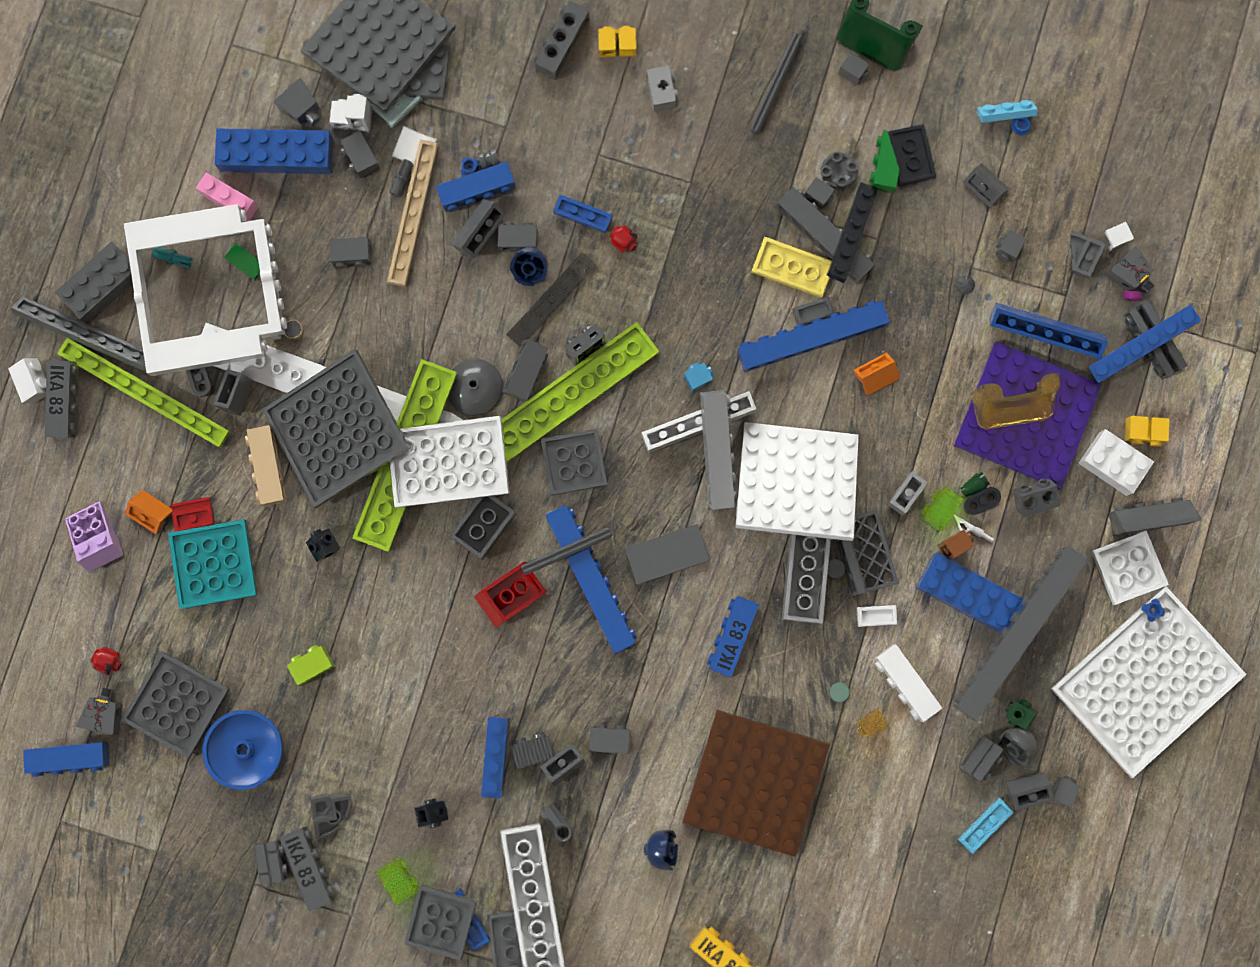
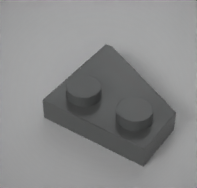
M1072 230L1070 234L1072 272L1090 279L1106 244Z

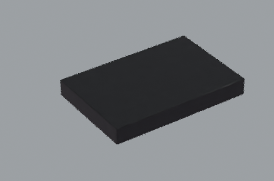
M924 124L888 131L899 167V186L936 179L937 176Z

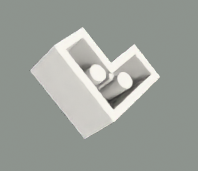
M354 94L353 96H347V100L339 99L338 101H332L330 124L333 129L370 132L372 109L367 97L361 94Z

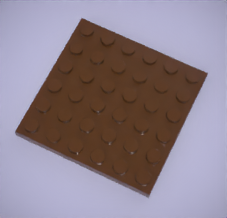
M716 709L682 823L796 857L830 743Z

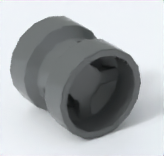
M495 148L490 149L487 154L484 152L477 153L482 170L489 168V166L492 167L500 164Z

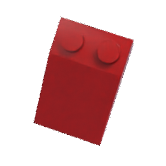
M525 561L474 596L495 628L547 593L533 572L527 575L523 573L521 566L526 563Z

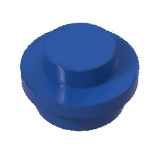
M1026 117L1016 118L1012 122V130L1017 135H1025L1031 128L1030 121Z

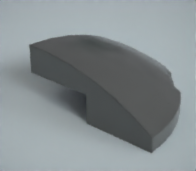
M329 794L310 797L316 840L335 832L339 828L338 824L343 817L347 818L351 807V794Z

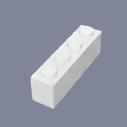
M896 644L891 645L874 658L877 661L875 666L881 673L884 672L888 678L886 680L893 689L896 688L900 693L898 695L899 699L904 705L908 704L911 708L909 712L916 721L925 722L942 709Z

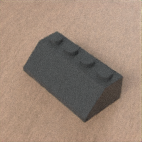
M1183 497L1171 499V503L1165 504L1164 500L1152 502L1151 506H1145V503L1135 504L1132 509H1127L1126 506L1114 508L1115 511L1109 513L1113 536L1188 525L1201 521V516L1191 500L1183 501Z

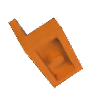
M887 352L854 369L855 376L862 382L867 395L900 379L896 362Z
M141 490L128 501L125 515L154 534H158L161 531L164 520L173 513L170 507L144 490Z

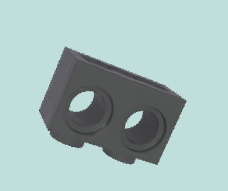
M1041 479L1036 483L1021 485L1019 488L1013 489L1016 509L1023 517L1060 506L1057 485L1050 479Z

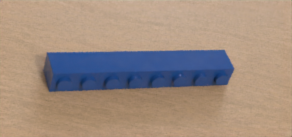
M874 300L866 303L865 307L862 308L858 306L852 307L847 310V313L841 314L837 312L825 320L823 318L815 319L812 321V324L807 326L800 324L795 326L794 330L788 332L786 329L776 333V336L769 338V335L760 337L757 342L751 343V341L740 344L737 353L744 373L886 327L890 321L883 302H876Z
M564 505L545 515L561 548L582 539V536L585 535L581 525L576 526L573 520L576 516L572 508L568 509ZM589 547L566 558L614 654L634 645V640L637 637L632 628L628 629L625 623L628 619L624 611H619L617 605L620 603L615 593L611 595L608 589L611 585L606 576H601L599 570L602 567L598 559L593 560L590 553L594 551L592 547Z

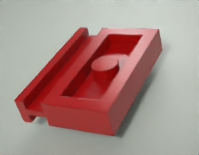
M206 497L171 504L175 532L215 525L210 502L211 498Z

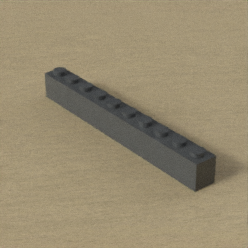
M1070 546L1059 548L1055 553V561L1046 566L1043 571L1045 574L1041 580L1038 579L1032 586L1034 591L1030 596L1027 595L1023 599L1020 611H1016L1011 616V624L1008 628L1004 627L1002 629L997 644L993 643L987 651L989 653L985 660L982 659L977 665L976 669L978 671L974 676L971 675L967 679L964 691H960L955 696L953 707L971 720L977 721L1087 563L1088 559Z

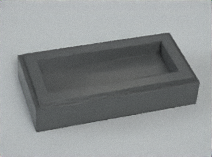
M829 297L792 309L797 325H806L812 323L815 319H825L834 314Z

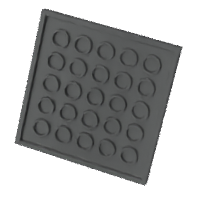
M342 0L303 46L301 52L387 113L456 28L452 23L419 0Z
M356 349L350 351L262 409L314 508L323 505L411 449Z

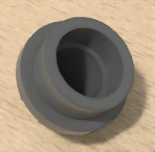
M964 275L956 281V288L962 294H969L974 290L975 282L972 277Z

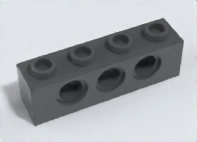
M570 0L567 6L564 5L560 11L561 17L558 21L554 22L550 37L547 36L543 42L544 48L541 53H537L534 59L536 71L554 80L558 77L590 18L588 9ZM569 21L574 23L572 26L565 25ZM563 37L565 38V40L559 42L557 41V38ZM550 53H556V54H557V55H556L555 57H553V58H551V57L548 56V54H550Z

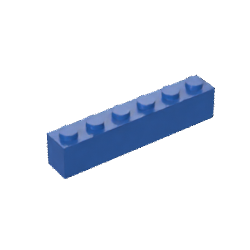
M997 302L989 319L990 326L1099 359L1102 358L1108 343L1106 336Z
M1190 304L1090 365L1087 370L1095 382L1099 384L1202 320Z

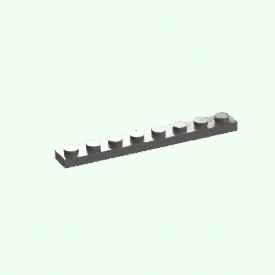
M24 296L11 308L12 313L146 372L142 348Z

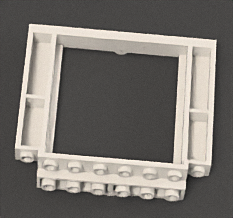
M238 204L124 223L134 287V300L137 307L147 374L156 376L266 357L267 343L263 338L282 339L281 335L285 334L287 322L286 318L282 316L284 303L282 298H279L281 284L276 279L278 266L277 262L273 260L275 247L270 241L272 228L264 219L244 222L247 221L246 212ZM254 231L269 324L155 343L141 250Z

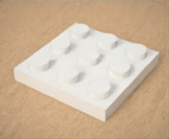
M1147 531L1091 551L1113 605L1169 585Z

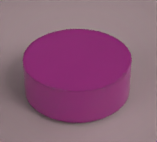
M1124 291L1123 299L1126 301H1141L1143 293Z

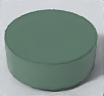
M834 683L829 689V695L832 700L843 702L849 696V689L844 683Z

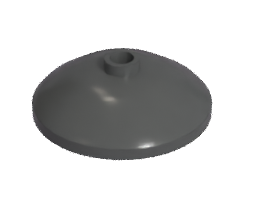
M468 359L452 369V371L458 374L448 398L457 410L468 415H481L489 412L498 404L502 397L503 381L500 373L491 363L481 359ZM473 381L477 383L474 388L470 387V383Z

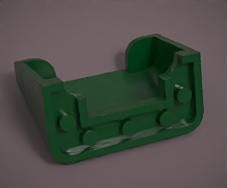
M851 0L836 36L838 43L891 71L900 70L911 53L923 25L909 20L904 22L899 30L866 13L870 5L869 0Z

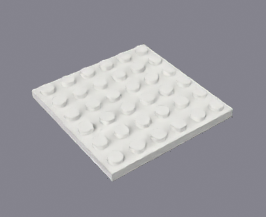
M745 422L735 528L853 541L858 435Z

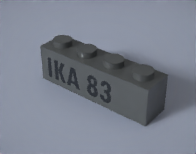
M47 360L45 437L74 438V434L77 432L75 415L77 414L78 407L75 404V398L78 394L76 377L79 374V368L75 361Z
M302 827L279 837L308 912L333 902L335 892L332 885H328L326 880L328 874L325 867L320 865V853L317 848L313 847L311 831L307 830L306 827Z

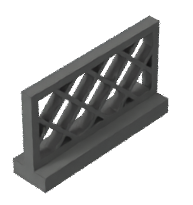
M877 510L855 515L854 522L859 524L854 533L853 541L836 539L842 562L845 565V572L852 596L899 584ZM873 515L875 521L873 528L864 524L866 517ZM861 527L870 531L866 540L857 535ZM873 533L880 538L878 547L869 542ZM855 538L864 543L861 551L856 550L853 546ZM867 545L876 550L872 558L863 554ZM878 552L885 555L886 561L884 565L875 561ZM861 557L870 561L866 570L859 566L858 562ZM872 564L882 568L877 577L869 572ZM884 570L891 574L892 582L887 583L880 579ZM866 575L875 579L873 586L870 588H866L864 583Z

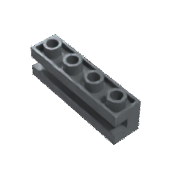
M1149 300L1123 315L1126 325L1134 332V338L1161 323ZM1172 339L1145 355L1153 364V370L1161 380L1188 366Z

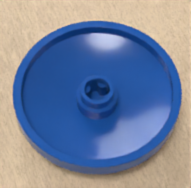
M250 710L233 711L216 720L208 730L203 742V761L209 774L219 784L237 790L252 789L268 781L277 771L283 756L282 737L276 725L265 715Z

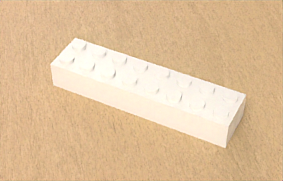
M540 823L500 830L523 967H564Z

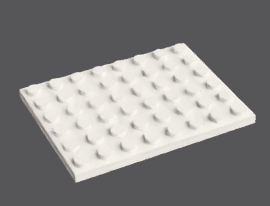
M1167 586L1163 587L1145 603L1149 604L1152 599L1159 600V604L1165 610L1164 616L1155 618V621L1150 622L1147 620L1146 613L1141 608L1138 609L1051 688L1130 778H1134L1247 675Z

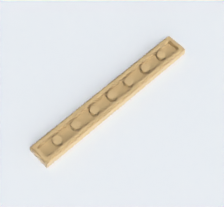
M421 139L419 141L388 275V284L402 287L407 286L439 144L436 142Z

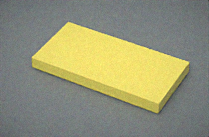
M764 237L751 273L822 298L830 278L826 275L831 261Z

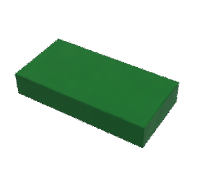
M235 243L224 258L255 281L260 275L259 260Z

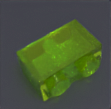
M946 486L941 489L937 488L931 496L933 498L931 504H926L920 512L923 514L920 520L937 532L944 529L964 500Z
M399 857L376 871L396 906L418 892L417 887L419 886L416 878L409 875L407 871L409 867L405 860H400Z

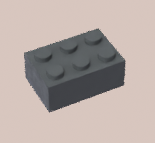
M494 496L478 497L450 537L483 561L517 513Z

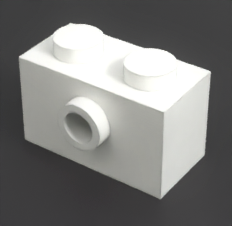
M23 358L8 368L22 403H36L46 397V378L38 358Z

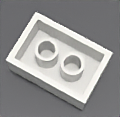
M1105 429L1098 433L1078 464L1127 496L1134 493L1154 461Z

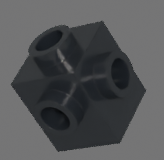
M330 529L314 531L310 534L311 538L305 542L316 562L331 557L340 549Z
M436 798L424 801L425 805L414 808L418 827L430 825V828L442 826V821L449 820L444 800L436 802Z

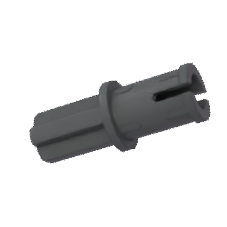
M407 159L402 160L397 174H394L395 179L389 190L390 194L397 197L401 196L413 166L411 161Z

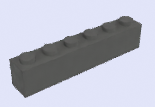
M793 187L777 203L776 208L832 261L842 229H837L827 215L819 212V208L815 203H810L801 190H796ZM859 245L848 273V277L856 285L875 265L871 256L859 250Z

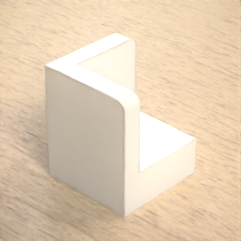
M1126 222L1105 231L1111 244L1107 248L1108 252L1127 245L1134 239Z

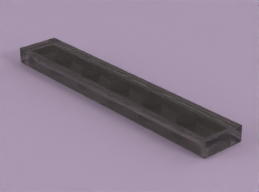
M582 252L512 327L506 336L521 347L523 340L529 339L596 267V264Z

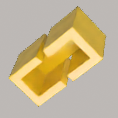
M607 26L598 29L599 57H616L615 38H619L620 57L636 56V28L623 26L619 30H615V28Z
M1130 416L1125 419V441L1131 442V445H1143V442L1150 443L1152 447H1161L1162 444L1169 441L1170 419L1152 417L1151 420H1148V417Z

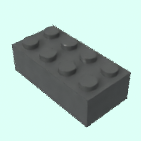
M111 241L55 293L80 320L88 324L133 284L129 258Z

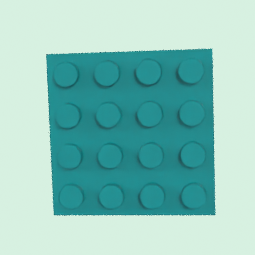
M245 519L168 533L179 609L258 596Z

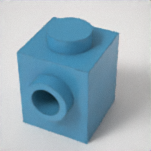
M695 363L689 367L688 371L684 372L683 377L693 393L712 383L714 373L710 366L706 367L705 363Z

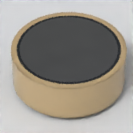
M296 320L287 321L285 336L291 340L300 338L303 334L302 325Z

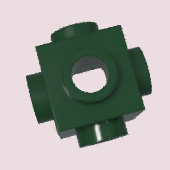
M1024 699L1021 701L1015 700L1014 703L1011 701L1007 706L1005 718L1009 719L1008 723L1013 727L1020 726L1027 730L1039 712L1031 708L1032 704Z

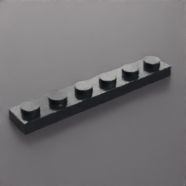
M863 182L859 184L826 276L842 283L846 281L878 189Z

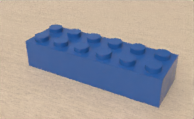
M216 128L214 165L220 172L332 174L333 137L330 131Z
M939 553L932 554L915 587L998 633L1004 627L1008 628L1011 624V616L1022 608L1021 602L1023 598Z

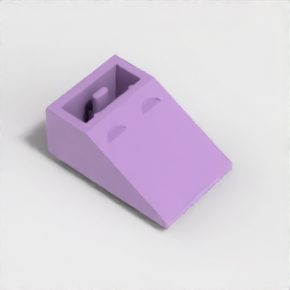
M100 501L65 518L77 562L88 573L124 555L119 539Z

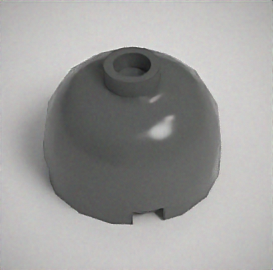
M1013 727L998 737V746L1001 744L1004 748L1002 754L1016 766L1022 764L1023 767H1026L1037 755L1038 745L1031 731L1020 727Z

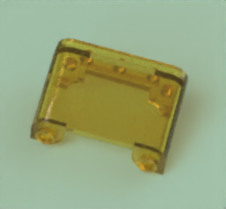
M1059 374L1045 375L1037 383L1038 387L1034 392L1003 397L1002 389L997 384L981 385L972 393L978 425L983 429H992L1050 418L1053 415L1060 389Z

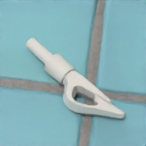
M955 514L953 515L960 531L963 530L960 524H964L967 527L966 532H972L977 537H982L991 543L994 538L983 533L984 530L973 526Z

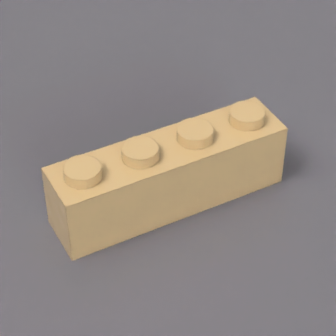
M267 425L248 429L245 441L251 451L249 462L254 467L252 478L258 488V491L255 492L257 502H260L264 507L287 502L276 439L272 427Z

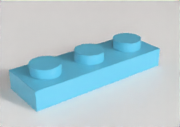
M1022 100L1017 103L1005 102L1001 105L977 107V115L980 121L984 123L1037 116L1038 109L1033 101Z

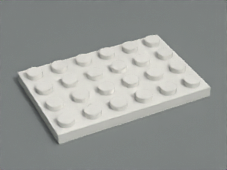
M501 416L400 429L411 449L390 461L394 506L396 508L510 494Z

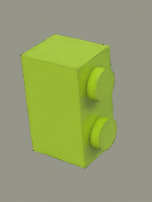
M315 645L307 650L308 653L304 656L299 654L290 659L291 663L287 667L297 686H302L335 667L325 646L319 647Z

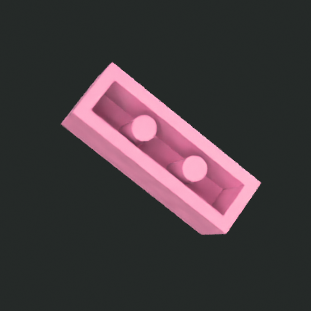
M205 173L196 187L201 195L221 207L238 204L246 212V222L251 220L259 208L252 199L208 173Z

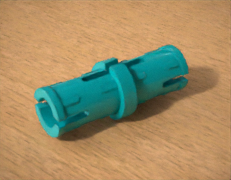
M157 247L153 248L152 251L155 252L152 253L153 257L165 260L171 265L177 264L189 269L192 262H189L193 260L192 257L179 254L174 249L168 250Z

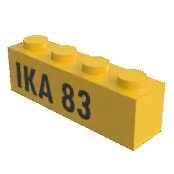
M704 926L690 943V948L713 967H753L749 963L751 960L742 952L740 955L734 951L735 946L728 940L723 942L718 937L720 934L712 927L708 929Z

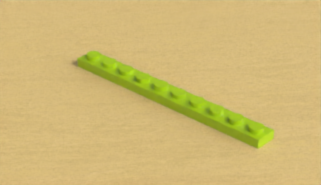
M66 338L57 353L69 361L77 362V366L219 448L222 447L230 434V431L69 338Z

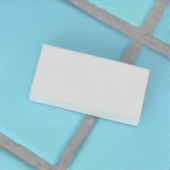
M896 605L857 607L858 627L897 625Z

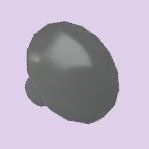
M839 151L833 152L832 155L828 156L821 166L823 180L829 182L834 188L850 186L858 175V164L855 160Z

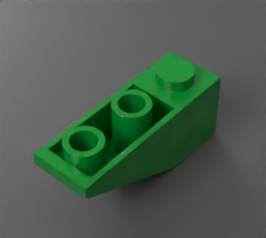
M883 130L882 135L877 137L876 147H879L878 154H874L872 165H875V170L871 171L869 182L878 191L893 193L897 185L899 167L888 131Z

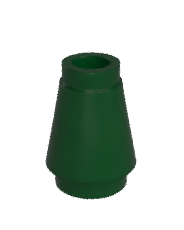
M980 472L978 474L975 473L960 489L965 497H968L986 489L990 483L983 472Z

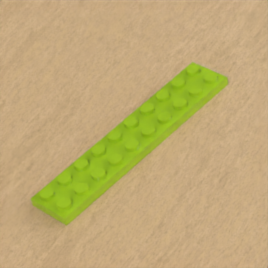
M637 322L502 419L506 463L510 462L659 354V350Z
M421 359L397 420L399 428L439 424L458 373ZM390 462L379 468L353 535V539L390 552L406 507L396 508L394 506Z

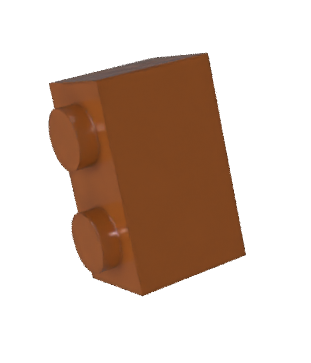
M962 530L937 544L942 554L951 560L974 547L972 543L974 539L969 532Z

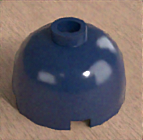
M522 248L513 256L510 263V272H512L516 282L524 286H535V284L541 283L545 279L548 272V261L544 253L537 248Z
M660 830L653 833L644 845V855L647 856L649 863L657 869L672 871L673 868L671 866L676 865L678 844L674 845L673 838H677L673 830Z

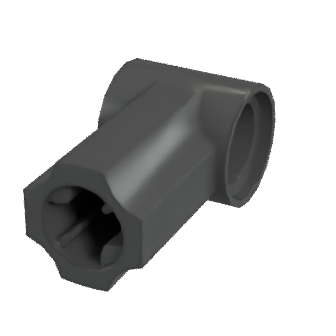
M554 803L540 812L558 841L566 842L572 837V827ZM561 827L568 829L569 835L567 838H562L559 835Z

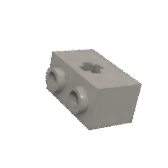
M669 66L648 69L646 77L653 111L675 108L676 101L679 99L677 89L674 90L672 84L675 83L674 73L670 72Z
M913 471L910 472L886 505L903 516L928 482Z

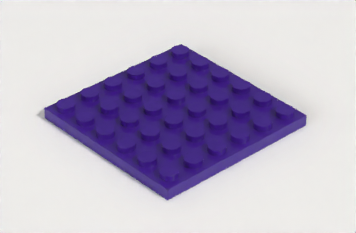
M995 341L953 446L1035 480L1050 479L1057 485V489L1060 490L1063 487L1102 384H1097L1093 380Z

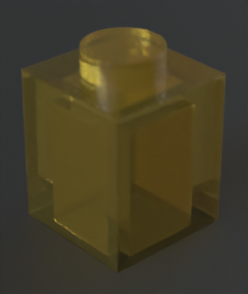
M874 709L856 720L858 732L861 736L865 735L866 738H870L889 726L879 709Z

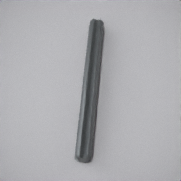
M793 34L751 124L750 131L756 134L760 132L803 38L800 34Z

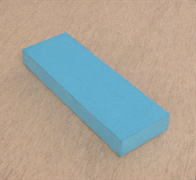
M997 798L958 840L971 854H974L1014 812L1000 798Z

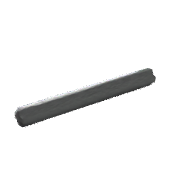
M609 528L602 529L525 563L521 566L525 575L607 540L612 537L611 530Z

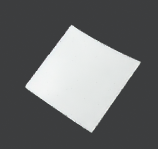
M403 127L392 156L400 160L407 159L414 165L420 139L436 142V139Z

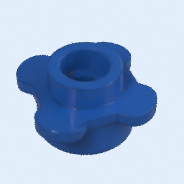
M463 158L460 173L462 176L477 172V168L480 165L479 160Z
M1152 599L1149 604H1143L1141 607L1142 611L1147 615V620L1150 622L1165 614V610L1157 599Z

